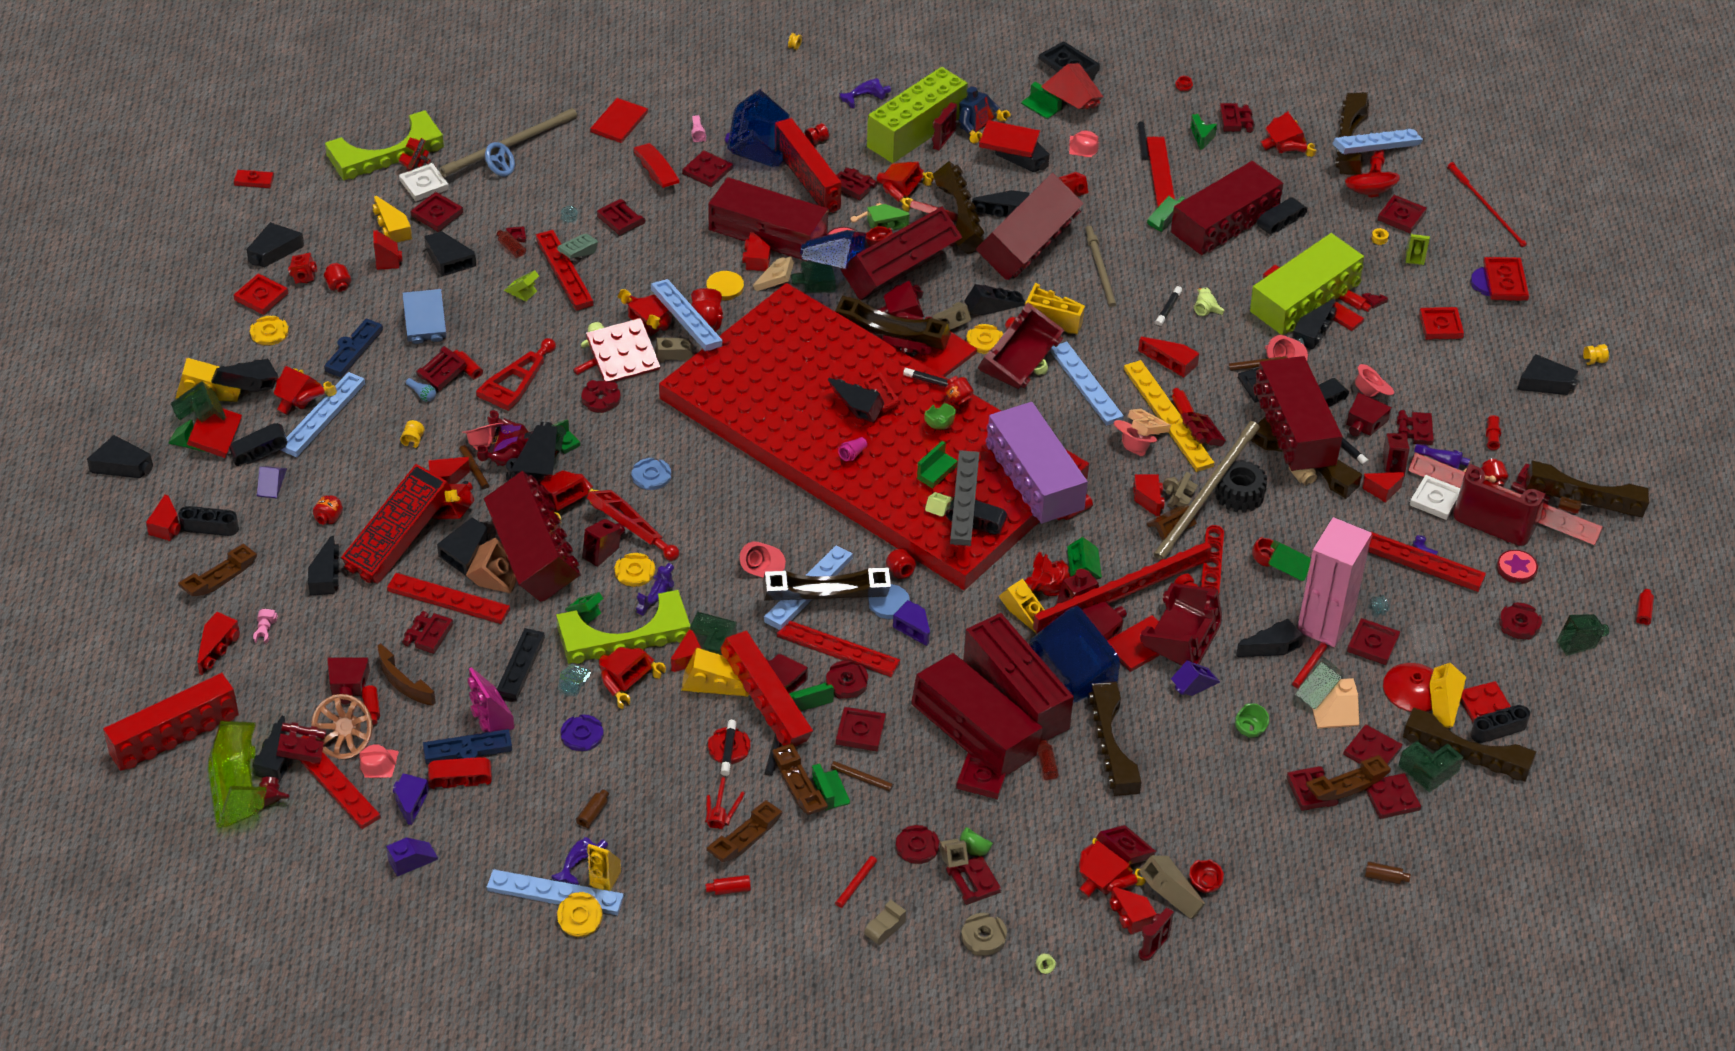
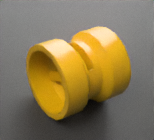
M1599 344L1596 347H1584L1583 357L1584 359H1590L1587 365H1593L1596 362H1608L1609 352L1605 344Z
M408 421L400 437L401 443L404 446H408L409 442H414L413 447H418L425 427L418 421Z

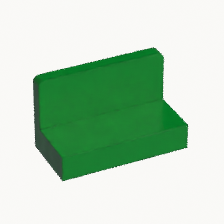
M1035 81L1031 84L1030 96L1024 99L1021 104L1045 119H1049L1061 110L1062 99L1044 90L1042 85Z
M1168 196L1147 219V224L1162 232L1172 222L1174 206L1185 200V197L1181 196L1176 201Z
M943 441L918 462L917 479L931 488H934L958 465V460L945 453L946 443Z
M1081 537L1067 546L1070 576L1075 575L1078 569H1085L1096 579L1102 578L1099 550L1095 545Z
M1274 540L1270 547L1275 550L1268 564L1304 581L1309 572L1311 558Z
M826 683L789 693L799 710L805 711L832 703L834 700V688L832 685L827 686Z
M821 764L812 765V780L828 805L826 810L850 804L849 797L838 772L833 770L824 773Z

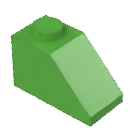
M887 204L867 207V221L871 229L881 226L897 230L909 225V213Z

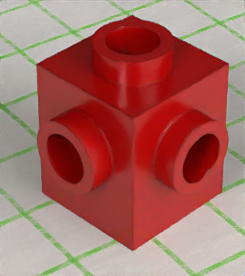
M311 253L292 256L291 264L288 266L289 275L294 278L295 284L301 282L308 283L314 280L317 265L313 261Z

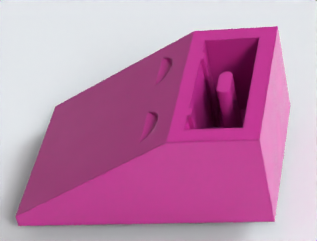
M472 667L469 668L470 678H467L471 689L469 697L473 704L470 706L473 716L480 719L479 724L482 731L485 733L514 729L513 715L496 687Z

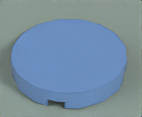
M646 458L635 463L631 476L633 482L638 487L646 490H656L668 484L671 479V469L664 460L659 459L658 461L654 460V458Z
M890 584L891 587L887 597L868 598L870 610L880 618L893 619V615L909 600V595L905 589Z

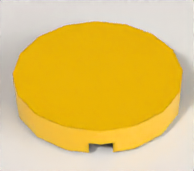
M719 271L709 276L707 288L720 291L722 293L721 300H732L734 297L742 294L744 281L737 273Z
M277 316L260 317L254 325L252 323L250 326L252 340L261 345L271 346L285 340L289 332L287 322L284 319L283 321L280 320Z
M979 324L974 329L968 331L966 341L977 348V353L987 354L1003 336V332L997 330V327L993 325Z
M626 554L621 560L619 558L614 566L615 577L619 582L627 586L645 585L655 575V563L645 554Z
M584 892L572 893L559 905L557 911L558 923L562 930L570 936H589L596 932L601 925L603 918L602 907L591 894Z

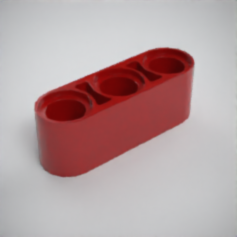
M485 757L436 760L428 764V785L432 789L441 786L442 788L457 787V785H464V787L479 786V784L484 783L489 785L492 782L491 761Z

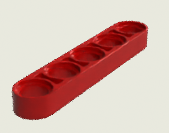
M1211 525L1206 529L1205 542H1208L1219 551L1211 552L1210 560L1203 563L1201 587L1218 589L1219 594L1224 530L1218 525ZM1210 533H1217L1220 536L1212 537L1210 536ZM1213 562L1217 564V566L1210 567L1207 565V563ZM1212 577V578H1214L1216 581H1215V582H1208V581L1206 580V578Z

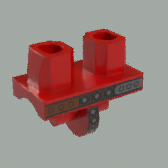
M411 137L409 138L406 147L413 150L414 153L412 157L402 153L398 161L407 167V171L413 169L417 159L419 160L418 167H422L424 163H431V160L427 158L429 151L424 150L423 154H420L426 140L421 138L419 141Z

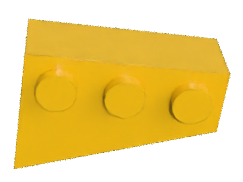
M1035 283L1025 305L1030 303L1064 329L1065 332L1078 335L1083 323L1085 306L1067 297L1062 299L1056 296L1054 291L1049 290L1047 292L1041 289L1039 284Z
M186 358L175 399L237 402L241 389L213 384L211 380L216 368H219V366Z
M696 648L684 671L681 691L738 696L749 695L738 676L734 674L727 659L722 655Z

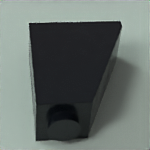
M1038 142L1032 158L995 151L997 156L1033 173L1039 170L1043 171L1049 167L1050 154Z
M270 222L246 249L248 262L254 266L265 268L303 248V233Z
M443 231L424 236L425 248L441 277L477 266L475 252Z
M1535 354L1520 377L1518 389L1521 391L1568 395L1578 385L1579 380L1576 379L1578 371Z
M540 422V425L535 426L511 468L512 473L523 471L526 474L553 475L557 427L552 426L553 423Z
M115 435L87 458L89 471L96 474L141 478L144 474L150 473L153 467L150 453Z
M473 517L437 544L438 557L466 576L479 546L488 540L486 525Z

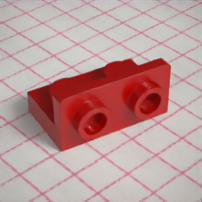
M1073 172L1058 177L1077 197L1089 192L1085 175Z

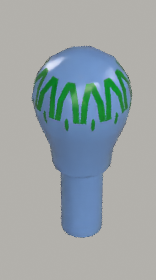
M411 378L406 380V385L414 389L421 400L430 402L435 398L436 390L433 386L417 383Z

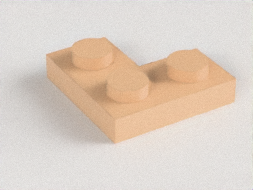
M1143 409L1129 411L1128 418L1133 420L1131 427L1138 430L1137 432L1140 435H1160V433H1166L1170 430V424Z

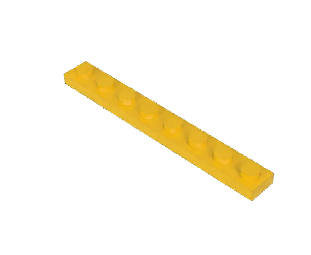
M1139 360L1124 365V371L1156 416L1171 425L1168 433L1194 470L1199 472L1214 467L1212 458L1202 444H1199L1197 440L1192 438L1191 431L1185 428L1182 423L1181 415L1144 363Z

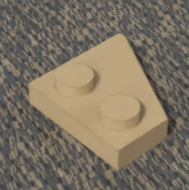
M779 258L773 262L753 284L755 291L789 282L794 264L792 258Z

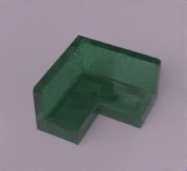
M203 381L171 403L173 411L179 420H182L193 411H195L197 419L201 422L213 414H216L222 420L226 419L216 392Z
M697 611L690 625V630H693L696 634L707 636L703 650L722 655L720 648L726 637L737 634V622Z
M1323 657L1295 694L1310 707L1316 709L1342 678L1343 672Z
M1416 741L1402 751L1398 766L1430 793L1460 771L1463 756L1449 744H1446L1432 754Z

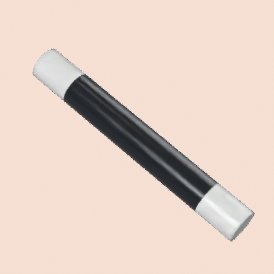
M1175 287L1156 319V325L1162 326L1182 292L1181 287Z
M905 368L903 375L943 387L948 385V380L909 368Z
M1342 438L1341 447L1363 466L1369 463V460Z
M729 720L727 725L721 774L723 776H728L730 772L737 723L735 720Z

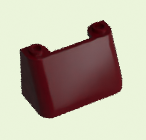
M1027 303L995 346L984 356L978 369L1016 389L1020 387L1025 388L1031 380L1028 377L1053 345L1057 347L1063 340L1061 335L1064 329L1030 303Z
M1469 464L1454 507L1453 517L1455 520L1512 544L1526 545L1541 519L1546 493L1535 489H1528L1524 491L1521 498L1515 497L1483 484L1485 480L1483 469Z
M1171 583L1168 590L1163 594V602L1166 605L1165 612L1155 629L1147 626L1142 630L1140 641L1143 642L1144 647L1181 666L1186 661L1200 664L1222 621L1218 589Z

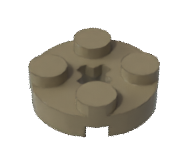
M977 913L968 917L961 932L964 946L974 955H992L997 953L1005 946L1007 929L1004 922L998 917L996 919L990 917L988 913ZM984 931L985 934L989 933V935L987 937L980 936V932Z

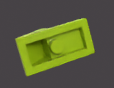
M534 270L515 279L504 291L527 301L537 292L534 287L536 284L534 281L539 275Z

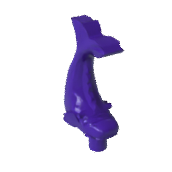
M876 78L858 85L850 93H839V97L854 109V98L856 96L871 94L883 100L886 98V94L891 92V88L889 85L882 87L879 79Z
M1416 444L1414 449L1415 453L1429 456L1456 469H1459L1460 464L1469 465L1470 459L1463 457V453L1457 450L1432 449L1423 444Z
M668 563L665 567H658L657 574L653 578L655 580L648 596L638 592L637 600L639 604L636 607L638 614L644 616L649 606L658 601L659 593L668 592L670 588H673L674 581L672 580L671 572L674 566Z
M587 837L579 840L568 853L563 870L552 875V879L579 885L577 878L570 871L579 861L588 858L587 845L591 844L605 849L608 843L602 839L596 845Z

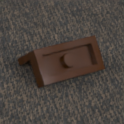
M1189 506L1175 507L1147 522L1148 527L1156 526L1160 538L1165 540ZM1195 518L1191 520L1186 529L1197 524Z

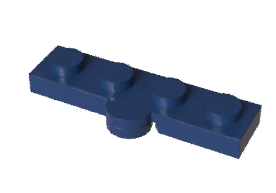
M366 318L352 333L351 338L346 336L338 339V350L324 365L325 372L342 377L382 332V324Z
M509 729L423 742V749L427 765L436 760L477 758L478 756L512 751V743Z

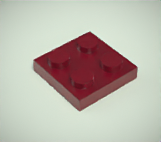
M951 102L942 110L941 115L935 118L933 122L934 134L932 136L933 149L940 151L956 131L957 104Z
M703 150L682 169V174L712 188L733 169V164Z
M435 192L410 212L411 217L439 232L463 213V207Z
M1393 195L1378 214L1377 220L1411 234L1426 214L1427 208Z
M1361 618L1348 645L1347 652L1387 666L1401 631Z
M844 707L836 736V745L878 752L886 713Z
M1365 724L1344 750L1343 755L1359 764L1364 760L1380 755L1386 764L1389 765L1402 749L1403 744Z
M968 753L957 780L956 789L998 799L1006 773L998 778L990 769L980 763V760L987 761L981 756L978 758L974 754Z
M1405 773L1384 777L1365 789L1380 819L1420 811L1421 805Z
M1126 825L1100 831L1096 837L1099 842L1129 864L1148 860L1151 855L1156 853L1150 845Z

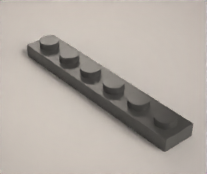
M959 450L950 544L971 546L979 452Z

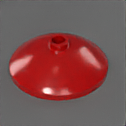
M1393 172L1363 173L1348 177L1345 180V186L1359 194H1365L1368 197H1378L1380 193L1394 187L1400 181V175Z
M1402 663L1392 667L1386 673L1383 680V690L1386 697L1395 706L1405 711L1411 712L1413 707L1425 712L1432 711L1430 681L1433 669L1419 663Z

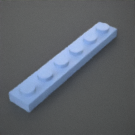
M1408 129L1338 137L1334 139L1332 144L1342 154L1416 146L1421 144L1423 139L1415 130Z
M668 279L651 283V291L704 351L722 347L723 340Z
M1064 342L1057 347L1053 346L1050 352L1104 424L1107 426L1113 424L1115 420L1122 421L1124 415L1069 343Z
M348 372L335 385L337 393L334 396L326 395L286 437L288 443L281 451L298 457L365 385V379Z
M836 545L806 576H836L853 559V553ZM812 599L780 600L764 616V622L781 630Z
M494 869L487 885V891L559 905L570 894L584 892L591 894L598 900L602 907V913L617 916L624 898L623 893Z

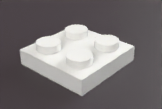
M433 163L399 175L401 183L415 201L427 198L435 192L441 193L449 190L448 183Z
M1425 475L1410 501V506L1447 520L1455 507L1460 488Z

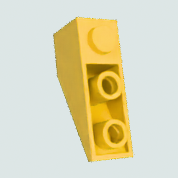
M374 196L375 204H372L374 215H378L379 227L383 226V234L395 242L412 239L411 226L406 215L378 196Z
M1021 579L1007 588L998 597L1013 615L1034 631V615L1045 609L1025 581ZM1055 626L1037 635L1044 640L1057 631L1058 628Z
M1451 663L1435 667L1430 681L1433 714L1447 729L1453 727L1466 680V676Z
M588 844L589 883L593 888L611 891L621 873V860L609 850Z

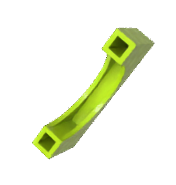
M426 110L409 115L410 133L402 142L392 147L380 150L360 149L348 144L341 137L325 142L326 155L344 181L399 163L398 161L402 153L412 157L414 151L406 147L410 137L419 141L421 138L426 140L420 152L421 155L424 150L429 152L438 151L444 148L443 134Z
M679 590L659 593V607L653 619L645 626L628 633L611 634L595 630L583 622L577 610L556 614L557 628L568 664H579L594 658L600 659L602 655L609 656L619 647L641 648L644 650L647 647H661L667 643L681 642L688 630H691V626Z

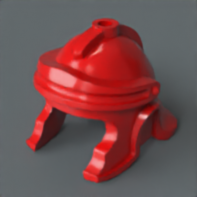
M711 288L694 290L691 293L692 307L715 332L718 331L723 321V312L720 305L722 293Z
M1038 552L1033 561L1034 570L1032 575L1025 579V583L1032 592L1036 590L1042 591L1047 596L1059 595L1062 582L1070 577L1068 573L1069 566L1063 560L1052 563L1047 554L1043 557L1042 552Z

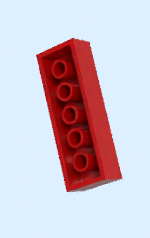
M220 673L103 728L109 755L120 771L132 769L137 763L146 759H153L158 753L171 750L177 744L186 740L190 741L198 734L211 731L219 724L234 720L239 715L234 688L224 674Z

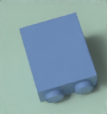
M441 289L403 293L408 342L412 341L414 344H419L423 340L430 339L433 342H439L446 338Z

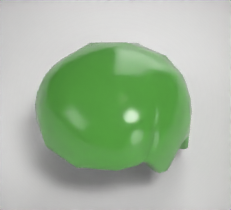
M945 403L940 408H935L932 405L929 410L925 411L924 419L931 428L945 430L952 426L956 410L953 406Z
M1245 704L1235 717L1236 728L1242 735L1248 738L1260 736L1269 725L1268 712L1258 704ZM1250 724L1253 726V730H1252V731H1249V730H1250Z
M968 827L960 835V841L964 840L966 842L967 853L973 856L986 855L993 845L991 841L979 836Z

